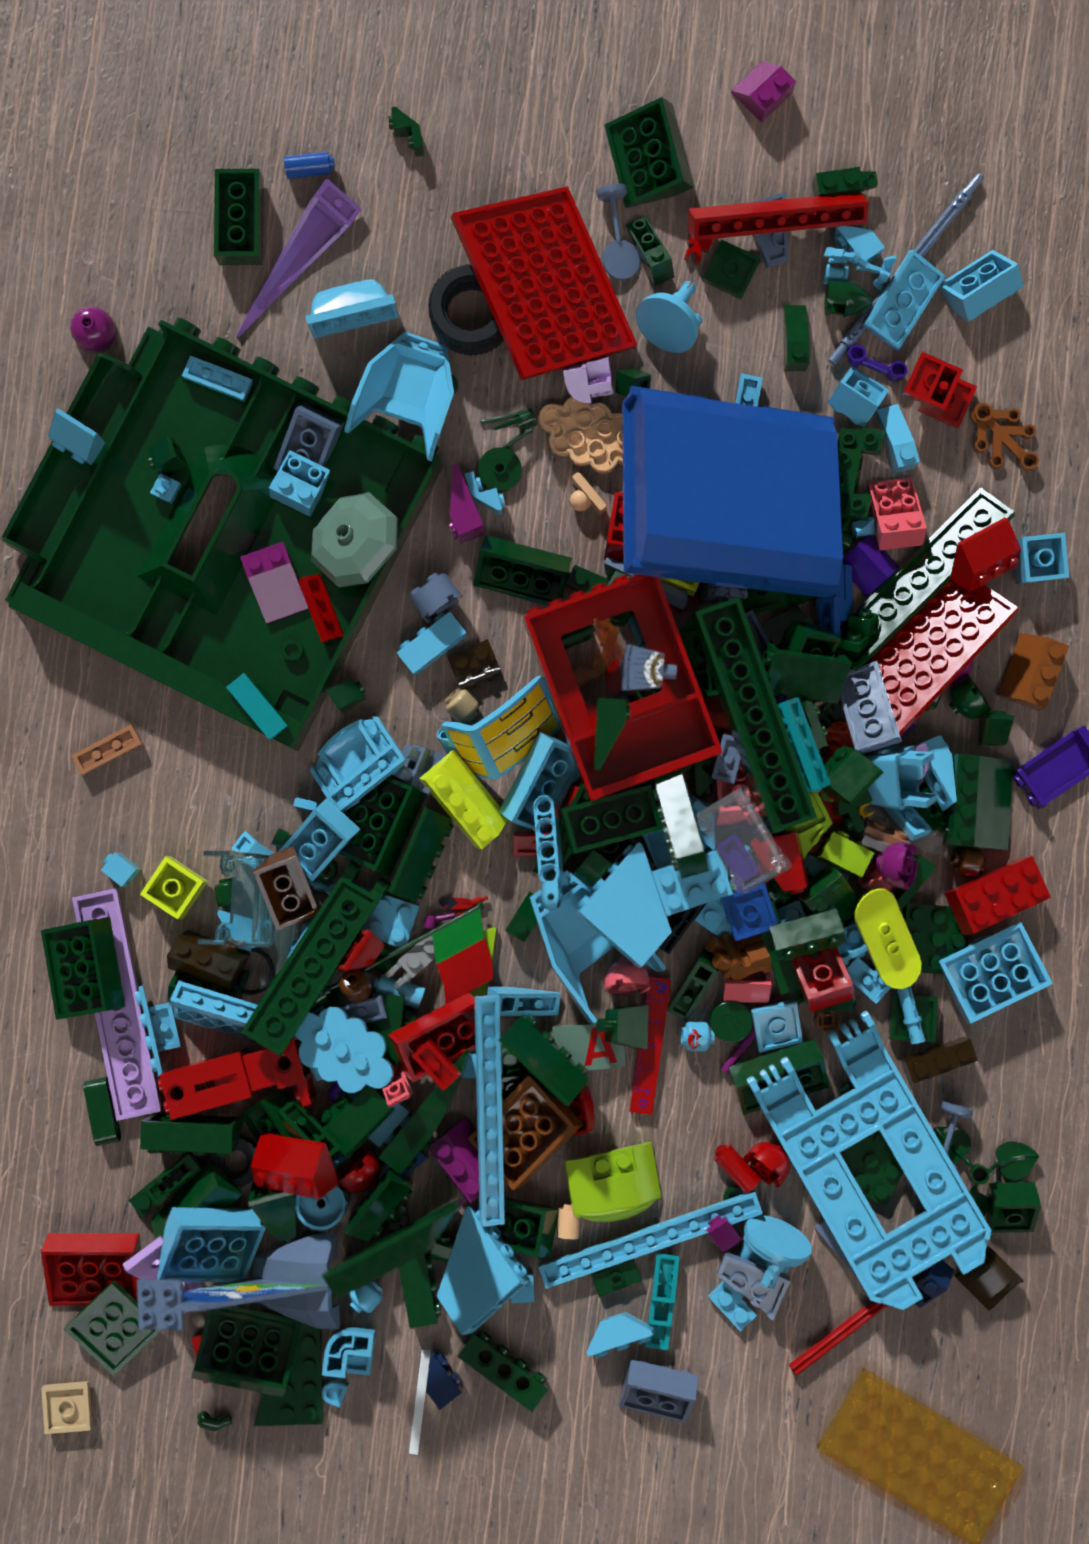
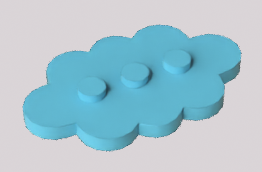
M329 1007L324 1009L319 1015L310 1012L295 1035L302 1042L299 1048L301 1062L310 1068H318L319 1075L323 1080L337 1081L343 1091L356 1093L362 1090L366 1084L373 1088H382L387 1086L393 1079V1066L384 1058L387 1050L385 1038L380 1033L368 1032L363 1020L359 1018L348 1019L346 1012L341 1008Z

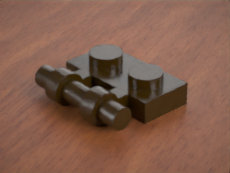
M488 639L447 656L455 677L464 674L466 680L458 683L461 690L467 688L471 690L476 688L477 684L487 680L489 682L495 680L494 677L502 674L499 666L492 669L489 666V663L497 660ZM483 667V673L472 677L470 671Z

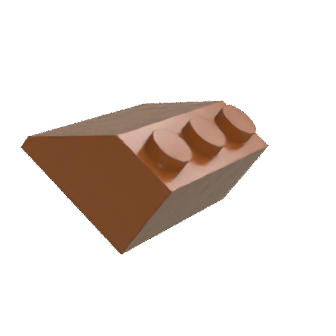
M1020 633L997 696L1036 711L1046 709L1069 645L1048 637Z

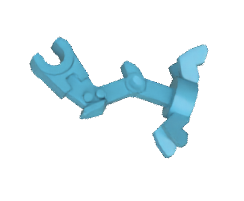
M827 247L824 257H829V263H847V261H851L853 264L858 265L857 270L869 271L878 274V277L873 281L874 287L878 291H881L883 283H886L889 276H891V269L897 258L896 256L886 257L882 266L878 267L865 262L860 258V253L856 251L849 253L844 249Z

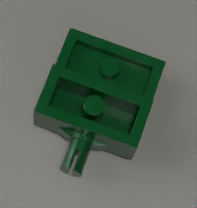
M799 699L821 759L826 757L823 747L828 745L825 739L828 737L824 725H820L818 717H820L819 709L810 700Z

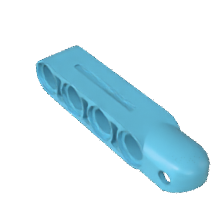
M542 795L535 800L533 806L538 873L541 880L542 900L545 908L557 910L560 908L563 900V865L557 804L550 797ZM544 803H550V810L548 812L542 813V805ZM552 825V832L549 835H543L544 827ZM550 847L554 848L553 856L545 858V851ZM555 870L556 877L551 881H547V873Z

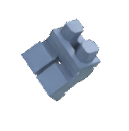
M415 744L412 746L404 745L402 753L407 758V761L394 776L400 782L433 796L419 778L446 755Z

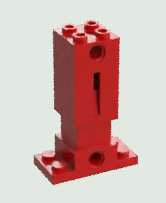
M295 1036L282 1057L266 1048L249 1052L248 1048L170 1069L160 1074V1079H158L159 1090L161 1093L164 1092L166 1099L164 1109L166 1114L170 1115L171 1120L250 1098L257 1094L259 1089L276 1084L278 1089L297 1085L295 1096L297 1101L302 1103V1107L311 1105L318 1098L310 1068L305 1066L300 1060V1047ZM284 1056L290 1059V1066L284 1063ZM179 1088L183 1090L184 1095L179 1092Z

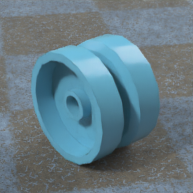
M338 1185L321 1198L326 1204L324 1202L320 1203L318 1199L297 1195L295 1209L298 1218L304 1225L313 1230H326L334 1227L342 1219L349 1206V1192Z

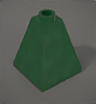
M253 1182L248 1200L251 1209L278 1242L289 1243L295 1240L298 1230V1215L295 1209L297 1195L260 1188Z

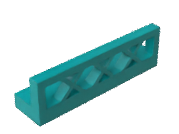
M796 697L778 704L808 792H813L830 785V780L799 698Z

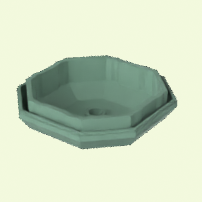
M369 492L341 497L312 531L311 561L338 587L368 583L397 550L398 518Z

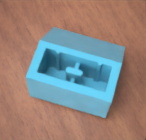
M290 450L269 487L270 497L311 517L321 499L330 470Z

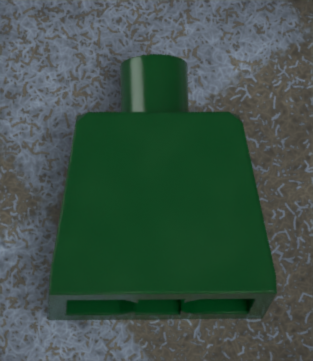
M628 1005L607 1009L605 1011V1018L597 1020L596 1029L598 1032H605L604 1039L606 1042L629 1048L647 1049L649 1005Z

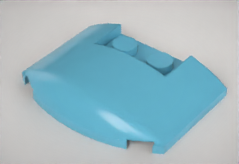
M376 716L370 720L361 719L355 721L332 736L317 754L320 757L316 767L311 766L310 772L326 798L341 812H344L358 804L362 797L391 774L395 775L407 759L381 719Z

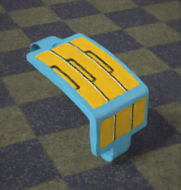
M537 676L502 706L471 726L458 722H444L441 725L442 728L437 732V737L444 751L449 753L454 749L475 776L494 780L500 778L526 759L539 732L552 737L561 728V724L544 678Z

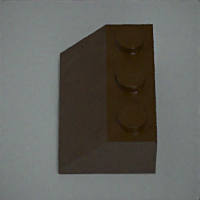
M187 930L176 938L167 954L168 969L231 993L250 958V954Z

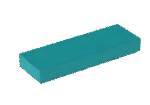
M245 673L241 674L226 687L270 741L288 727L286 722Z

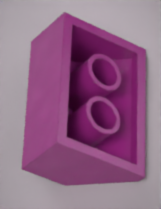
M464 1116L435 1139L428 1149L471 1203L479 1197L478 1150L468 1140L476 1129L468 1118Z

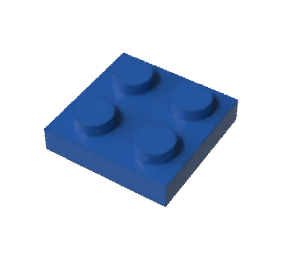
M765 883L720 898L734 941L769 931V927L778 925Z

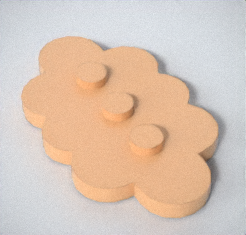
M572 396L565 401L563 406L551 403L541 409L539 424L544 431L550 433L549 446L553 453L562 457L570 456L571 461L577 466L591 465L592 469L600 474L612 472L618 463L623 465L621 413L612 414L609 407L603 403L592 405L590 403H582L575 400Z

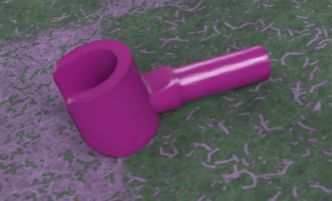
M455 913L427 916L424 920V927L437 928V921L455 918Z

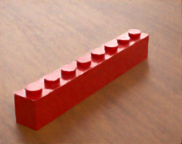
M861 192L689 208L688 232L693 240L696 241L867 224L869 201Z

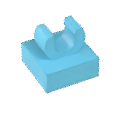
M160 473L150 493L172 504L182 484Z

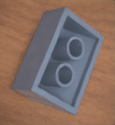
M631 1359L626 1371L618 1407L686 1423L696 1401L698 1375L691 1374L688 1371L670 1369L665 1365L650 1364L640 1359Z

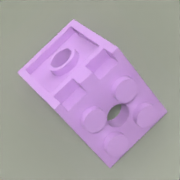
M158 1237L123 1264L126 1272L140 1279H157L163 1237ZM183 1282V1292L205 1287L203 1282Z

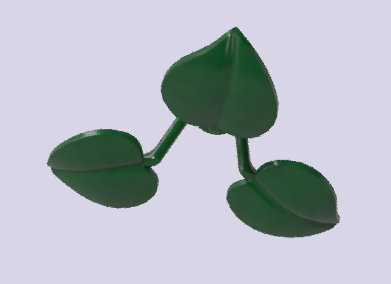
M936 1126L933 1129L942 1147H944L949 1126ZM955 1127L947 1155L955 1165L961 1158L970 1167L969 1175L974 1184L969 1193L984 1217L988 1208L987 1198L982 1193L974 1192L979 1185L988 1182L990 1173L997 1166H1000L1001 1173L1008 1179L1020 1180L1026 1177L1038 1160L1039 1154L1023 1143L1009 1141L1002 1143L996 1149L995 1154L999 1160L998 1162H995L989 1168L979 1163L973 1165L964 1156L971 1148L970 1137L964 1130Z

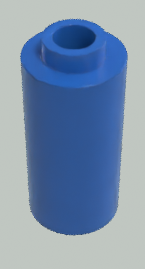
M328 151L284 156L287 179L330 175L331 170L335 169L333 155L329 156Z

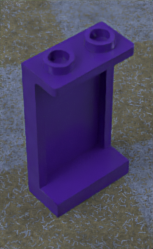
M1085 725L1077 727L1013 770L1014 782L1019 788L1024 789L1027 794L1026 799L1032 807L1037 809L1047 806V803L1089 776V731Z

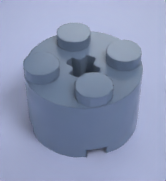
M434 573L426 579L427 584L421 588L417 587L409 593L410 601L427 623L434 621V615H440L443 612L447 613L459 602L457 598L463 597L447 574L442 573L438 575Z

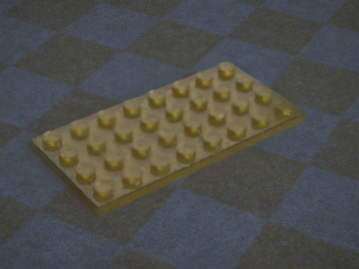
M864 1367L817 1445V1449L969 1544L981 1543L1024 1468L1017 1461Z

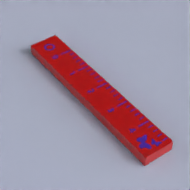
M649 976L650 989L646 992L644 1004L649 1005L647 1049H638L629 1112L652 1115L671 979Z

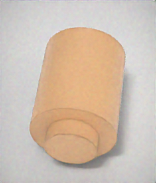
M564 1203L563 1207H559L556 1236L559 1238L579 1239L581 1217L573 1216L571 1203Z

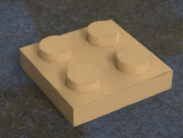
M90 1381L47 1384L41 1387L44 1434L89 1431L93 1428Z

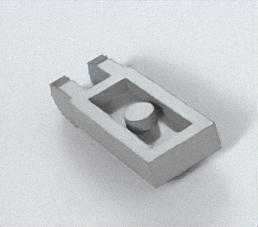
M430 936L417 943L396 962V965L385 973V976L389 978L401 968L406 974L403 978L396 981L394 986L397 989L408 979L411 980L435 959L433 937Z

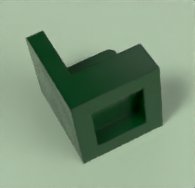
M635 368L617 371L615 392L627 397L631 386L650 389L651 375Z

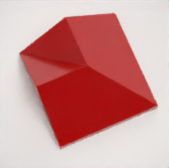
M361 930L336 971H349L373 965L385 945L370 930Z

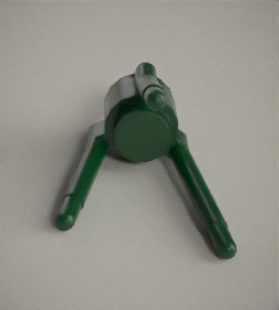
M531 409L480 421V424L514 418L493 427L494 430L516 424L519 430H524L503 446L507 449L525 435L532 433V427L537 426Z

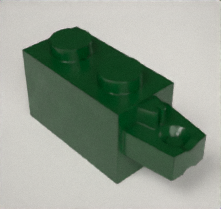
M860 167L819 172L815 174L812 182L814 196L863 192L876 188L878 185L876 171H860Z

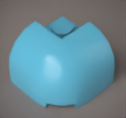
M349 1327L335 1332L329 1339L325 1349L322 1375L345 1378L347 1373L370 1376L376 1330Z

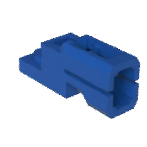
M843 564L839 584H842V593L834 594L830 598L823 597V599H817V625L827 626L839 638H841L840 623L849 622L853 605L852 566Z

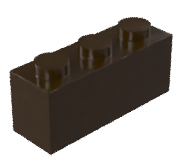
M961 1037L902 1058L900 1061L907 1080L915 1084L977 1062L978 1059L971 1040Z

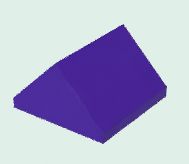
M871 535L853 548L843 558L842 562L843 565L852 566V582L865 597L871 594L900 568L885 550L879 551L877 542Z

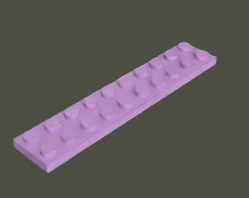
M114 888L73 897L72 901L77 922L110 917L126 1007L95 1013L116 1121L160 1112L163 1108L156 1073L152 1072L150 1059H153L151 1050L147 1049L146 1045L147 1028H143L140 1014H144L142 1005H137L135 992H138L139 988L119 889Z

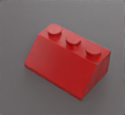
M1004 517L958 542L950 579L971 592L1018 565L1021 548L1009 519Z

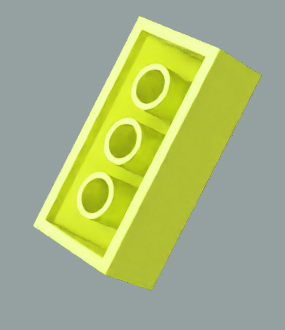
M454 749L419 778L468 840L478 849L482 850L494 840L509 820L499 812L501 807Z

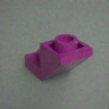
M718 1215L708 1222L710 1227L706 1231L723 1253L743 1240L727 1216L721 1218Z

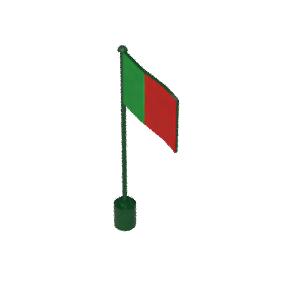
M478 902L477 906L380 958L373 965L366 966L360 970L366 972L432 936L435 960L444 986L445 1005L493 979L492 960L482 928L481 911L484 908L483 903ZM339 982L325 987L310 1012L330 1002L331 991L339 987Z

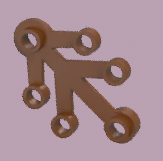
M979 403L971 410V419L977 424V441L973 445L974 450L977 453H983L988 448V441L986 440V427H988L993 432L992 457L989 459V466L992 469H998L1004 463L1002 443L1019 459V466L1022 470L1032 471L1039 464L1037 454L1025 452L1009 436H1022L1024 439H1031L1036 433L1035 427L1031 424L1025 426H1000L994 419H1006L1008 423L1013 424L1020 419V411L1015 408L1010 410H993L990 405ZM978 412H983L985 418H980ZM1014 413L1016 415V419L1010 418L1009 414ZM1025 429H1030L1032 434L1027 435ZM979 442L983 443L984 449H980L977 444ZM994 458L999 460V465L993 463ZM1028 459L1031 462V466H1026L1024 460Z

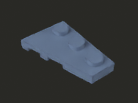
M786 192L755 202L786 199ZM777 232L754 235L766 269L788 261V233Z
M725 1251L717 1270V1276L738 1293L741 1292L751 1300L755 1307L762 1309L774 1321L790 1284V1277L780 1273L775 1288L770 1289L771 1283H769L767 1288L761 1283V1279L767 1269L766 1267Z

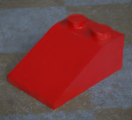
M837 948L819 950L815 954H805L791 960L810 1013L854 998L853 983Z

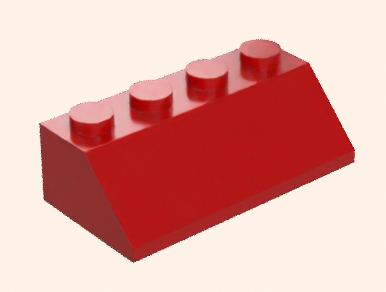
M264 1132L260 1135L250 1166L253 1180L257 1187L320 1200L339 1185L326 1143Z

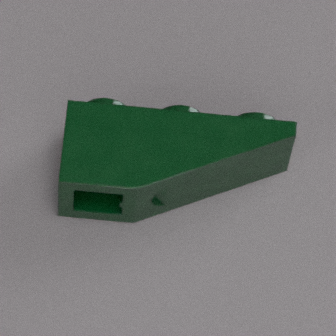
M645 216L626 224L627 231L653 285L656 286L675 278L672 258L647 217Z

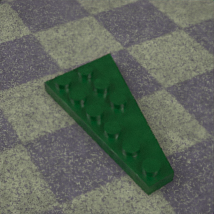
M300 1322L286 1391L283 1397L263 1393L254 1426L323 1424L321 1329Z

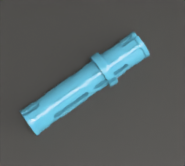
M911 986L897 989L904 1015L903 1023L907 1026L910 1043L918 1044L925 1042L920 1022L922 1018L918 1015Z

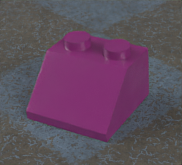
M762 61L731 90V93L762 123L793 93L796 80L781 66Z

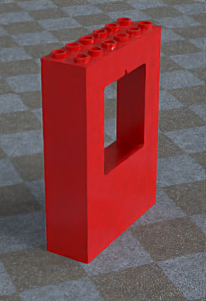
M633 574L632 577L627 578V575H623L613 579L614 581L610 585L606 586L605 583L595 585L590 590L591 592L584 594L582 590L570 595L569 600L562 602L560 598L548 603L547 608L540 610L538 606L527 610L526 615L523 616L526 632L588 801H593L723 753L659 577ZM632 611L646 648L663 653L664 664L677 665L676 679L662 678L660 692L626 704L630 705V719H626V723L601 769L594 770L596 715L590 716L588 714L561 636L595 624L593 620L595 618L597 622Z

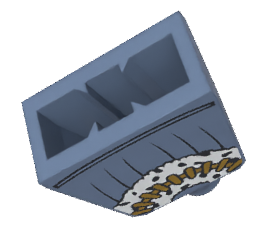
M626 645L621 691L661 688L662 678L676 679L677 665L664 664L663 653Z

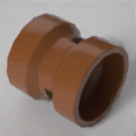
M836 1012L814 1014V1024L820 1030L829 1032L837 1029L839 1017Z

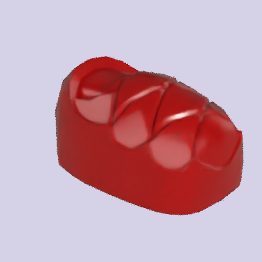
M585 1085L568 1105L584 1123L573 1135H583L594 1129V1103L590 1088Z

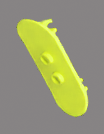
M875 889L868 892L857 904L855 921L881 980L893 989L910 987L917 981L921 973L922 963L893 894L886 889Z

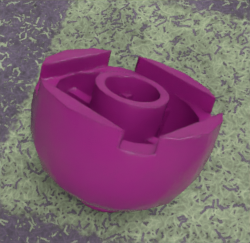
M84 307L77 311L71 319L70 331L72 338L86 352H103L111 347L116 339V324L106 311L99 307Z
M896 842L887 846L882 855L878 856L876 866L880 870V875L884 882L901 889H909L908 884L913 885L918 867V860H913V853H917L915 844Z

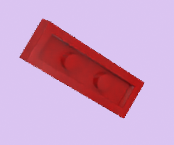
M316 574L299 579V585L321 642L324 643L342 638L344 635L321 575Z

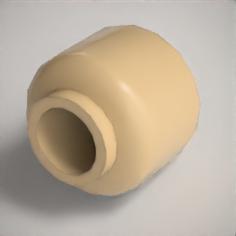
M456 689L445 700L447 703L446 711L457 722H464L465 720L470 722L478 714L476 711L478 701L467 690L459 691Z

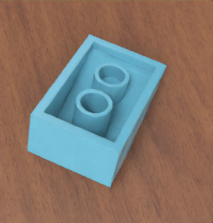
M326 798L313 810L279 851L294 846L305 875L313 882L360 828Z

